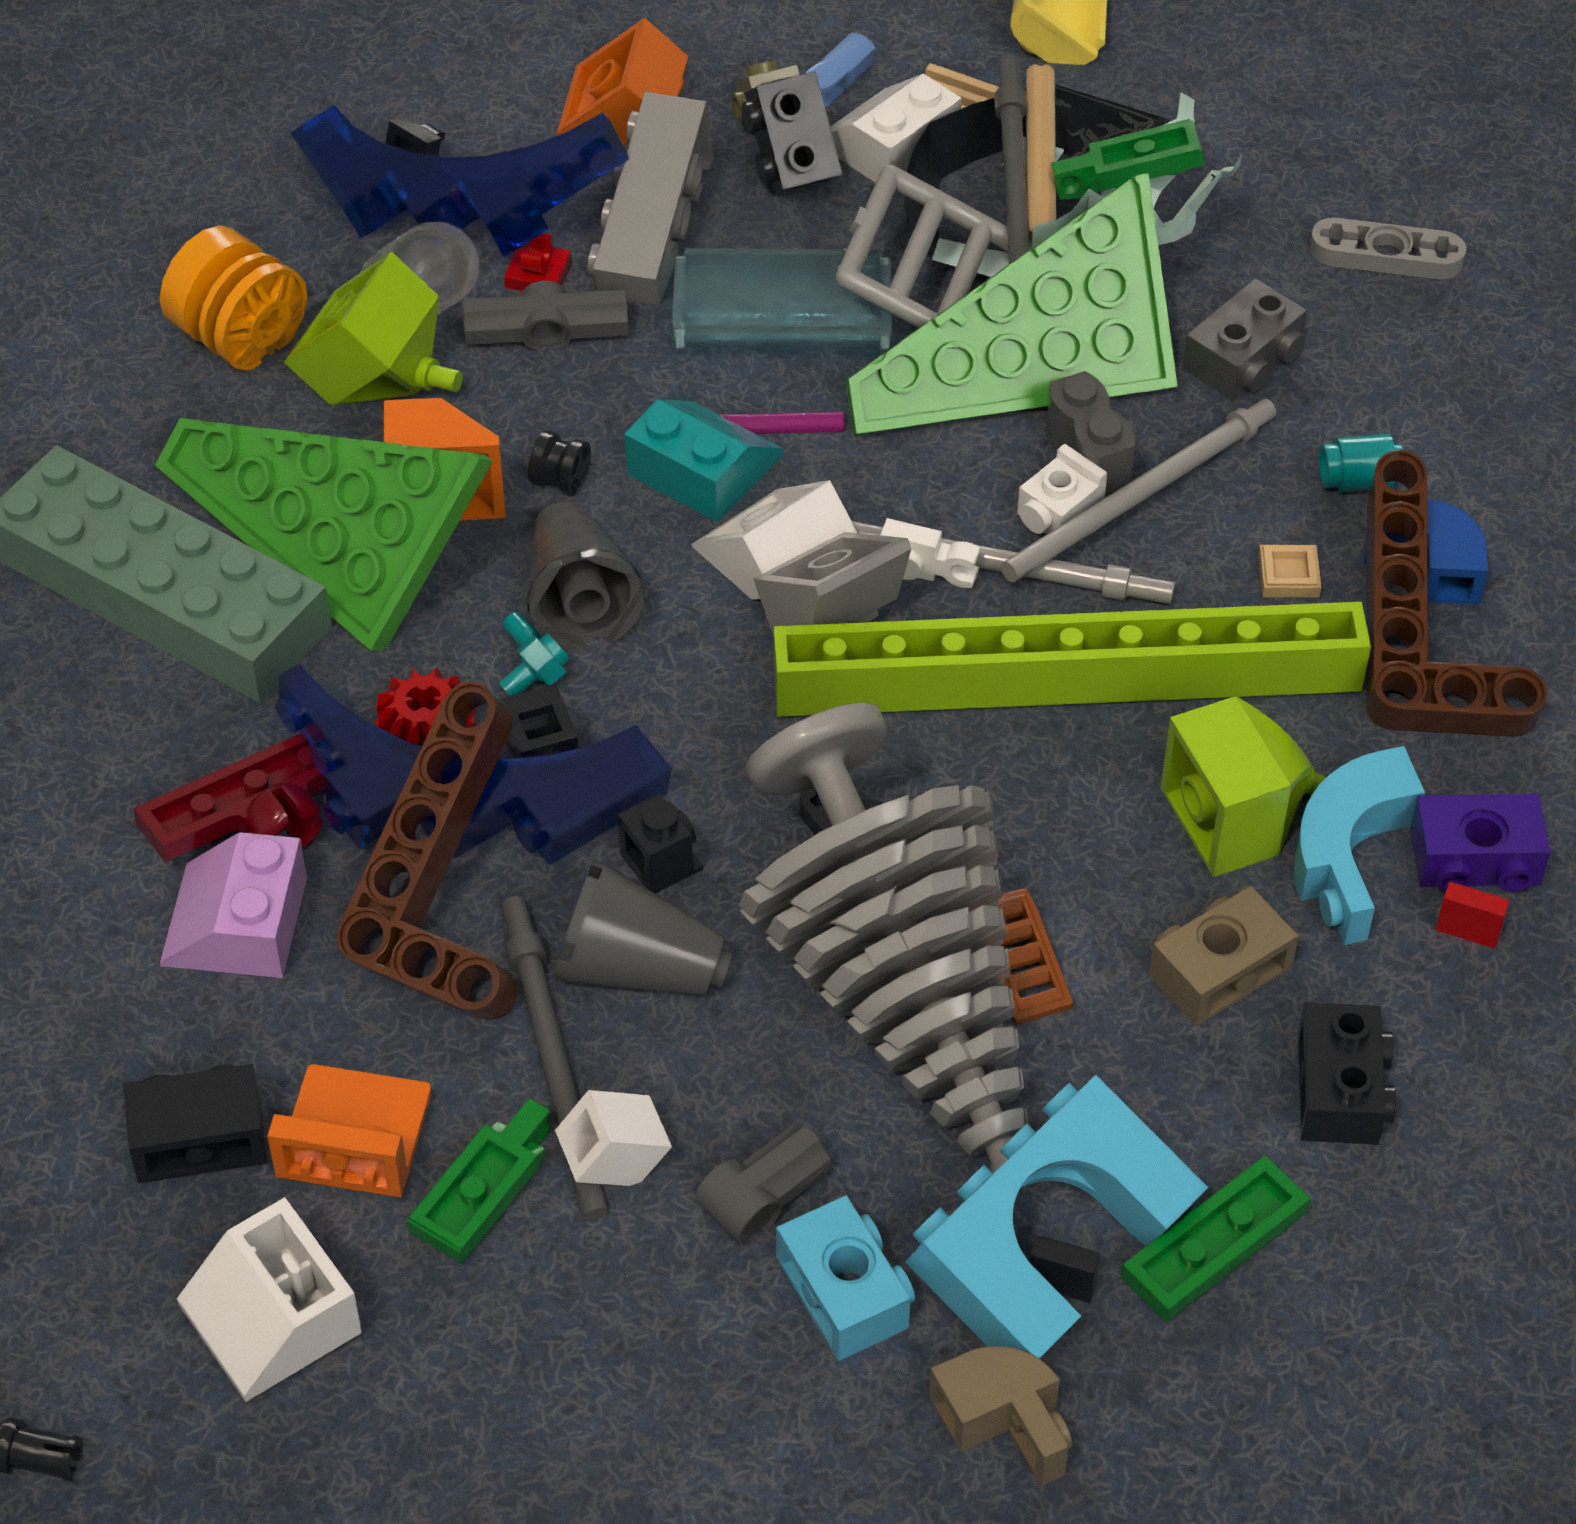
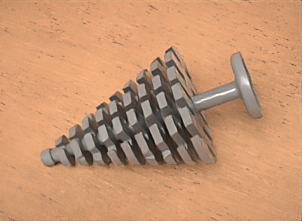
M863 702L841 705L816 713L788 726L765 741L750 756L745 770L756 790L764 794L779 796L799 793L815 787L832 826L817 833L784 854L755 878L759 883L744 891L739 906L742 908L740 912L758 931L769 935L766 938L767 941L784 959L787 958L788 961L797 962L792 966L809 986L825 989L819 994L836 1014L840 1016H854L846 1021L849 1028L862 1042L865 1041L867 1044L883 1043L874 1048L875 1055L888 1070L893 1072L913 1070L903 1075L902 1085L915 1098L923 1100L945 1095V1097L935 1101L930 1110V1114L942 1127L951 1128L973 1122V1126L959 1135L957 1143L970 1156L978 1157L987 1154L992 1163L990 1169L992 1173H995L1008 1160L1000 1150L1021 1128L1028 1124L1027 1108L1023 1110V1107L1002 1111V1108L1016 1100L1024 1089L1022 1068L1018 1070V1067L999 1070V1066L1016 1058L1019 1042L1017 1028L1013 1029V1026L1003 1027L1004 1021L1014 1017V1000L1012 988L1009 989L1008 986H1003L1004 979L1010 977L1008 950L1001 946L1003 944L1002 938L1007 936L1003 909L999 910L1000 898L1003 897L1001 876L998 869L994 870L999 854L997 837L994 831L991 830L994 825L993 819L995 818L993 799L988 791L985 792L984 788L970 785L959 791V785L930 789L910 801L909 795L866 810L848 772L866 761L879 749L887 734V724L879 707Z

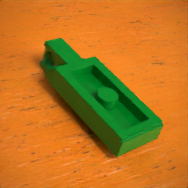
M1190 119L1088 144L1089 151L1087 153L1051 163L1056 190L1060 200L1082 198L1088 189L1097 193L1098 191L1118 188L1136 175L1149 173V179L1164 175H1178L1186 172L1188 169L1205 166L1193 120L1190 121Z
M529 1098L507 1126L499 1121L492 1127L485 1124L409 1216L407 1221L409 1232L462 1264L539 1169V1165L546 1155L545 1148L540 1146V1144L553 1130V1126L550 1125L549 1116L551 1111Z

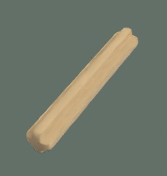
M1048 64L1043 66L1031 65L1027 69L1026 78L1027 210L1029 239L1031 240L1034 226L1056 220V185L1051 164L1056 162L1055 70Z

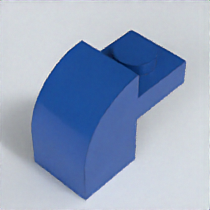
M1427 499V602L1480 605L1488 573L1487 547L1484 533L1478 523L1460 508L1442 501ZM1367 529L1363 545L1364 564H1367ZM1394 532L1385 534L1394 542H1408L1407 538L1401 534Z

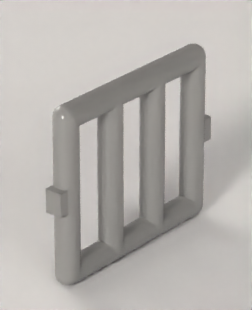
M887 165L881 170L865 208L860 206L851 222L848 231L854 234L835 278L840 287L920 328L970 292L990 242L1008 251L1007 226L894 165ZM895 191L924 207L891 285L887 287L861 273V270ZM942 217H945L971 232L939 310L936 313L910 299L909 296ZM1029 239L1030 249H1032V240Z

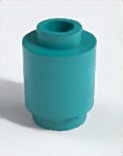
M1389 433L1335 437L1332 443L1321 444L1318 462L1323 488H1337L1338 493L1369 491L1378 460L1382 455L1390 451L1403 450L1400 443L1394 444ZM1395 481L1386 482V484L1393 489Z

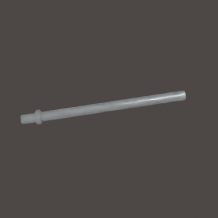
M1262 399L1248 409L1238 408L1228 414L1226 423L1002 562L1001 572L1009 582L1019 580L1240 439L1247 442L1254 438L1258 433L1259 427L1276 417L1277 411L1274 404L1268 399Z

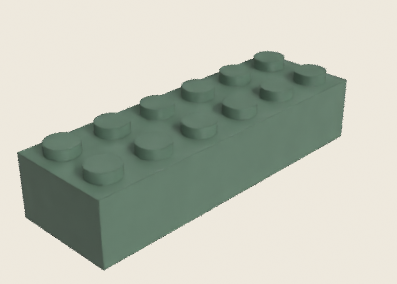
M55 445L0 497V562L259 703L332 629L326 586L58 445Z

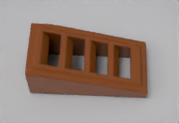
M1023 888L1003 894V897L1000 898L999 910L1003 909L1005 915L1007 936L1002 938L1003 944L1001 946L1011 945L1027 940L1029 943L1008 950L1010 970L1037 962L1039 964V967L1016 974H1011L1010 971V977L1004 979L1003 986H1008L1009 989L1012 988L1014 1017H1012L1014 1025L1073 1009L1072 997L1038 909L1028 889ZM1048 983L1050 990L1020 998L1018 992Z

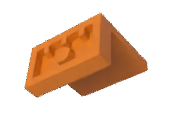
M317 1064L309 1065L292 1117L274 1114L267 1138L276 1178L402 1198L432 1096L431 1085L424 1081Z

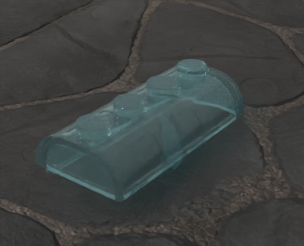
M686 248L684 256H675L673 348L890 349L892 347V314L837 284L835 276L847 249ZM870 249L861 273L890 287L891 257H882L880 249Z

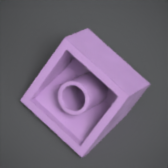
M239 832L189 861L185 867L160 965L164 967L283 978L307 880L300 838Z

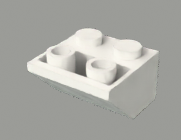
M285 1197L227 1230L177 1297L178 1305L245 1402L362 1333L353 1290Z

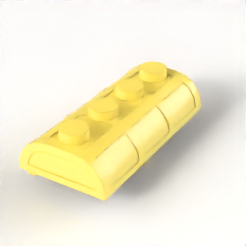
M1013 0L1010 26L1014 37L1028 53L1036 54L1048 63L1085 65L1098 57V50L1105 45L1107 0Z

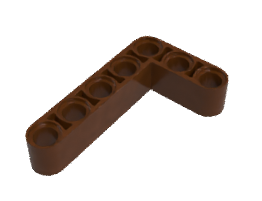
M1393 450L1382 455L1376 464L1367 496L1366 625L1371 644L1366 669V710L1368 716L1378 726L1397 731L1505 737L1522 736L1530 732L1536 725L1547 698L1546 684L1539 674L1531 669L1514 666L1428 662L1427 470L1421 458L1410 451ZM1386 482H1400L1408 490H1394ZM1393 532L1401 534L1407 538L1408 542H1394L1385 534ZM1399 585L1406 589L1409 594L1402 596L1394 595L1385 586ZM1388 637L1400 638L1409 647L1406 649L1393 648L1384 639ZM1390 690L1399 691L1406 695L1409 701L1407 703L1392 702L1385 696L1384 692ZM1451 693L1460 695L1469 705L1461 707L1452 705L1446 701L1443 695ZM1503 698H1519L1526 704L1528 709H1513L1505 703Z
M469 681L460 683L452 688L444 698L341 919L336 936L337 944L342 954L364 969L473 1017L492 1020L499 1019L508 1014L515 1004L517 988L511 974L481 954L420 929L506 744L513 724L511 712L501 699L483 684ZM480 705H488V713L485 720L476 727L467 728V719L471 711ZM462 760L461 773L457 779L451 783L442 784L441 776L445 767L452 761ZM434 815L436 817L434 831L427 838L416 841L415 832L418 824L426 817ZM409 871L410 880L406 890L399 896L390 897L389 888L392 880L398 874ZM382 928L383 940L379 948L370 954H364L363 944L366 936L374 929ZM436 951L438 961L435 969L428 976L418 978L417 965L419 960L426 953ZM491 974L493 982L491 991L481 1001L473 1002L470 993L473 983L482 975Z

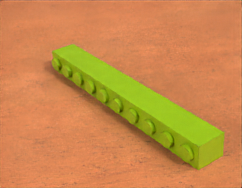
M1362 602L774 626L777 717L814 715L841 705L863 702L877 705L881 712L1226 698L1234 696L1362 692L1371 644Z

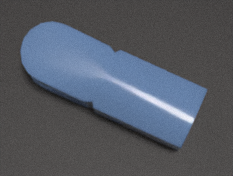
M850 33L823 60L805 73L816 71L825 107L830 105L844 92V89H847L874 64L876 47L864 35Z

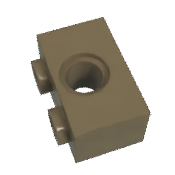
M1249 886L1231 898L1229 896L1218 898L1207 907L1201 916L1184 926L1174 925L1166 929L1153 944L1149 977L1196 1027L1293 967L1299 935L1252 886Z

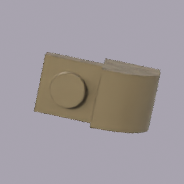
M989 1346L971 1350L931 1368L929 1398L960 1452L1009 1431L1040 1486L1065 1476L1068 1450L1072 1448V1439L1066 1423L1056 1411L1060 1380L1047 1364L1036 1356L1020 1349L1005 1346Z

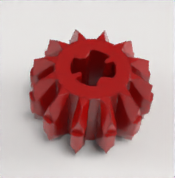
M412 667L409 679L406 681L391 677L388 692L378 694V701L376 703L377 719L375 723L377 735L381 738V743H387L388 751L391 752L393 759L407 753L408 760L414 765L444 698L452 688L461 683L458 675L443 679V675L438 667H436L429 675L420 676ZM475 709L468 716L467 728L475 727Z

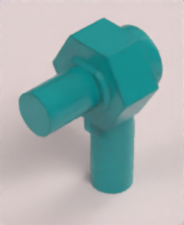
M518 612L511 613L505 618L503 628L520 646L516 651L520 654L522 661L520 665L499 682V685L509 696L523 693L537 680L544 681L547 686H550L567 672L562 666L571 658L548 632L541 637L527 619Z

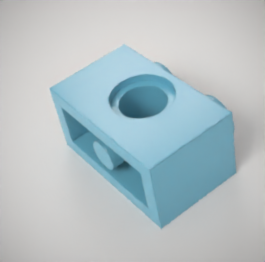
M847 1195L776 1227V1258L838 1361L908 1329L910 1303L915 1301L914 1291L905 1271L899 1265L891 1267L881 1251L883 1249L882 1239L875 1223L867 1214L859 1216ZM849 1272L857 1274L861 1278L846 1281L836 1276Z

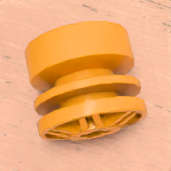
M219 225L202 230L188 240L173 257L162 280L159 300L162 314L173 326L193 340L202 342L210 352L220 356L233 368L249 371L263 363L261 360L263 356L274 354L275 348L278 350L282 349L294 338L304 318L308 296L306 282L298 272L287 265H283L273 255L265 254L257 244L235 229Z

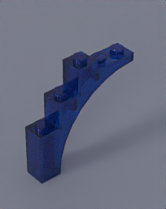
M335 105L290 132L307 162L360 238L367 236L406 211L428 244L433 248L477 220L504 258L549 229L542 216L544 213L629 159L613 124L604 113L595 116L566 133L534 145L487 156L448 158L411 153L381 143L355 127Z
M298 664L279 675V701L275 703L277 713L291 733L295 734L299 731L310 745L309 752L315 766L326 777V802L323 803V810L329 823L338 834L343 835L347 832L357 847L362 849L380 838L422 746L407 742L367 723L329 696L312 676ZM637 725L596 744L551 756L498 759L453 857H459L513 824L515 834L522 846L529 853L537 851L551 865L617 825L619 813L659 793L662 797L667 795L672 768ZM462 760L452 761L445 767L441 776L442 784L451 783L457 779L461 773ZM434 815L426 817L420 822L427 836H430L435 829L436 817Z

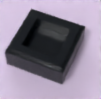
M1036 1236L1029 1256L1031 1265L1061 1295L1087 1303L1091 1302L1097 1283L1100 1254L1093 1250L1044 1236Z

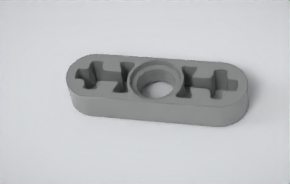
M1326 218L1317 222L1312 229L1310 253L1315 260L1328 266L1433 279H1449L1462 271L1466 255V244L1458 235L1443 230L1343 218ZM1329 239L1340 240V245L1329 244ZM1358 241L1364 242L1363 249H1357ZM1380 245H1390L1397 248L1401 253L1391 256L1383 255L1374 248ZM1412 248H1418L1417 256L1411 255ZM1436 252H1444L1446 258L1436 257Z

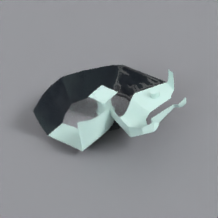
M1055 84L1056 161L1061 154L1076 157L1089 151L1088 144L1186 119L1193 120L1194 122V99L1180 93L1177 119L1170 120ZM994 98L971 104L930 122L913 148L907 173L939 189L943 177L976 160L1003 151L1001 120L995 115ZM1025 115V116L1022 118V127H1023V144H1024L1025 177H1026V193H1027V173H1026V115ZM1242 154L1235 166L1224 167L1221 171L1211 170L1173 220L1162 223L1154 211L1158 245L1174 242L1192 233L1197 210L1221 177H1231L1241 164ZM1164 175L1149 179L1153 207L1161 191L1176 175ZM1117 188L1098 191L1097 193L1088 189L1072 211L1055 221L1034 226L1032 248ZM905 196L904 209L910 226L914 230L924 206ZM938 228L927 254L932 260L956 267L965 244L939 238ZM987 249L977 273L992 277L1009 265V254L1007 252Z

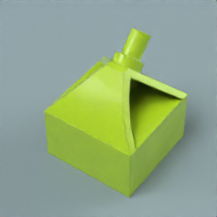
M392 251L332 293L284 361L292 371L326 402L332 405L410 396L417 394L421 389L431 391L434 387L456 393L461 388L463 382L462 371L440 366L439 361L432 358L439 295Z
M1237 696L1170 717L1160 788L1212 876L1216 877L1278 856L1283 848L1303 795L1308 794L1311 796L1326 777L1315 772L1303 750L1287 732L1257 708Z

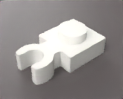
M889 518L886 519L880 535L908 538L911 546L903 580L921 578L934 582L936 575L944 577L949 583L957 587L973 588L979 572V567L975 566L980 553L979 546L962 541L952 543L951 545L942 543V531Z

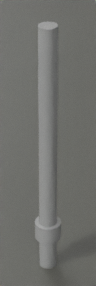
M852 521L857 533L880 535L883 529L881 526ZM942 538L941 540L942 543L950 545L955 542H960ZM977 545L980 547V553L975 566L980 569L1001 572V563L1018 552ZM1050 559L1023 576L1101 591L1102 598L1125 602L1126 597L1172 605L1176 582L1132 574V568L1109 564L1107 569L1055 559Z

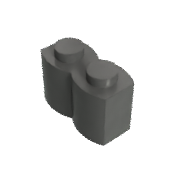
M1086 371L1050 382L1046 434L1053 449L1057 452V449L1066 444L1107 472L1105 496L1111 495L1130 483L1135 450L1134 432L1125 418L1110 409V398L1103 384Z

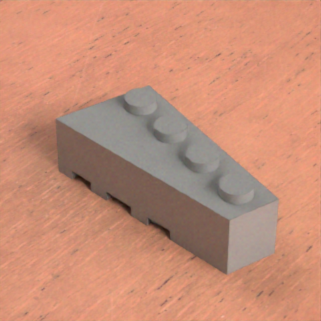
M644 92L639 112L632 111L629 116L627 142L630 144L627 154H620L616 161L614 185L617 188L614 199H606L601 215V229L604 233L601 243H594L591 247L588 259V274L595 277L597 291L625 289L626 300L660 305L678 257V243L674 242L673 239L683 240L690 224V200H699L703 189V184L701 183L703 169L710 170L714 157L706 101Z

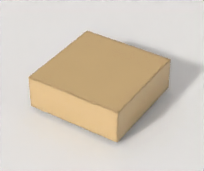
M1317 545L1259 546L1258 557L1263 597H1320L1322 587Z

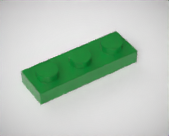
M1263 1156L1122 1264L1120 1278L1165 1322H1168L1304 1216L1309 1210L1311 1198L1267 1156Z

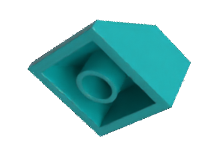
M657 399L624 434L628 475L716 522H719L783 456L782 447L721 417L719 414L694 401Z

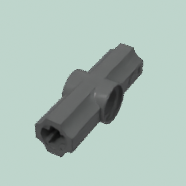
M539 281L528 285L521 292L520 296L463 299L466 345L524 342L530 350L537 351L538 346L558 345V349H563L568 345L570 339L628 335L625 289L567 293L566 289L558 283Z

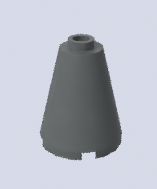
M561 501L547 506L539 513L534 524L527 601L528 612L536 630L541 637L548 632L561 648L569 650L589 648L583 639L610 635V642L612 643L622 638L637 622L644 605L642 584L636 569L581 505L570 501Z
M592 860L564 940L565 944L560 957L573 956L571 962L558 958L553 977L565 980L566 982L705 996L709 984L719 988L722 987L733 952L722 949L725 936L608 864Z

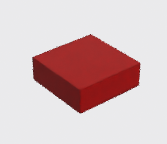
M1449 882L1443 898L1436 931L1496 949L1510 900Z

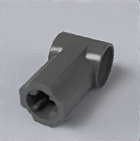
M793 1124L742 1163L733 1158L717 1165L701 1182L695 1198L697 1203L740 1245L747 1246L751 1243L748 1239L749 1236L765 1224L769 1228L775 1225L781 1215L783 1206L831 1171V1158L824 1150L821 1140L806 1125L799 1127Z

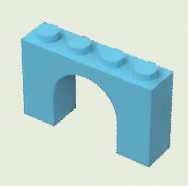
M1097 1075L1079 1091L1071 1083H1068L1042 1109L1050 1119L1037 1132L1026 1124L1002 1147L1000 1152L1008 1160L995 1173H992L983 1165L956 1192L965 1201L950 1216L940 1207L912 1235L920 1243V1246L905 1263L987 1347H1012L1040 1358L1081 1317L1064 1297L1031 1265L1018 1245L1013 1227V1208L1020 1189L1030 1184L1044 1181H1057L1076 1186L1093 1196L1132 1236L1147 1246L1163 1234L1208 1188Z

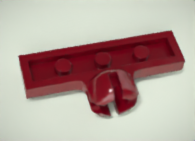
M345 713L135 807V824L164 862L228 833L237 831L278 836L280 832L285 830L289 837L300 838L303 851L316 839L322 826V818L319 815L321 807L312 796L377 766L376 749Z

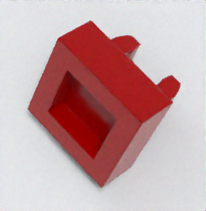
M530 231L529 242L520 241L504 276L505 288L523 291L528 285L539 281H553L562 285L571 264V250L553 247V237L551 234Z

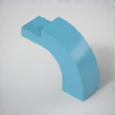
M1404 746L1366 754L1336 769L1313 792L1302 816L1294 859L1296 889L1300 901L1319 897V907L1324 923L1328 927H1337L1344 945L1368 940L1375 909L1351 851L1370 836L1411 827L1417 796L1425 795V791Z

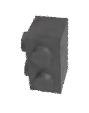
M1255 278L1187 334L1183 370L1233 402L1248 389L1256 392L1266 383L1274 367L1281 361L1291 363L1302 351L1306 341L1303 331L1307 310Z

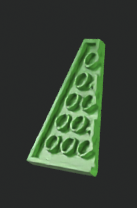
M1149 173L1136 175L847 378L845 383L854 435L1048 406L1050 382L1083 371L1096 377L1107 390L1109 397L1178 387Z
M180 418L155 466L248 546L326 586L330 616L369 650L381 651L393 639L493 461L486 455L471 452Z

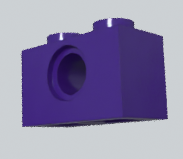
M1539 793L1417 796L1410 831L1419 887H1438L1441 891L1446 892L1449 882H1454L1467 887L1499 886L1505 891L1516 892L1525 890L1531 885H1541L1550 855V848Z

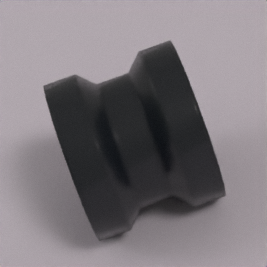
M544 430L538 436L531 451L528 464V480L530 483L539 486H545L548 483L558 485L562 493L575 495L581 485V480L585 478L589 470L591 445L589 442L575 439L571 442L563 441L558 433Z

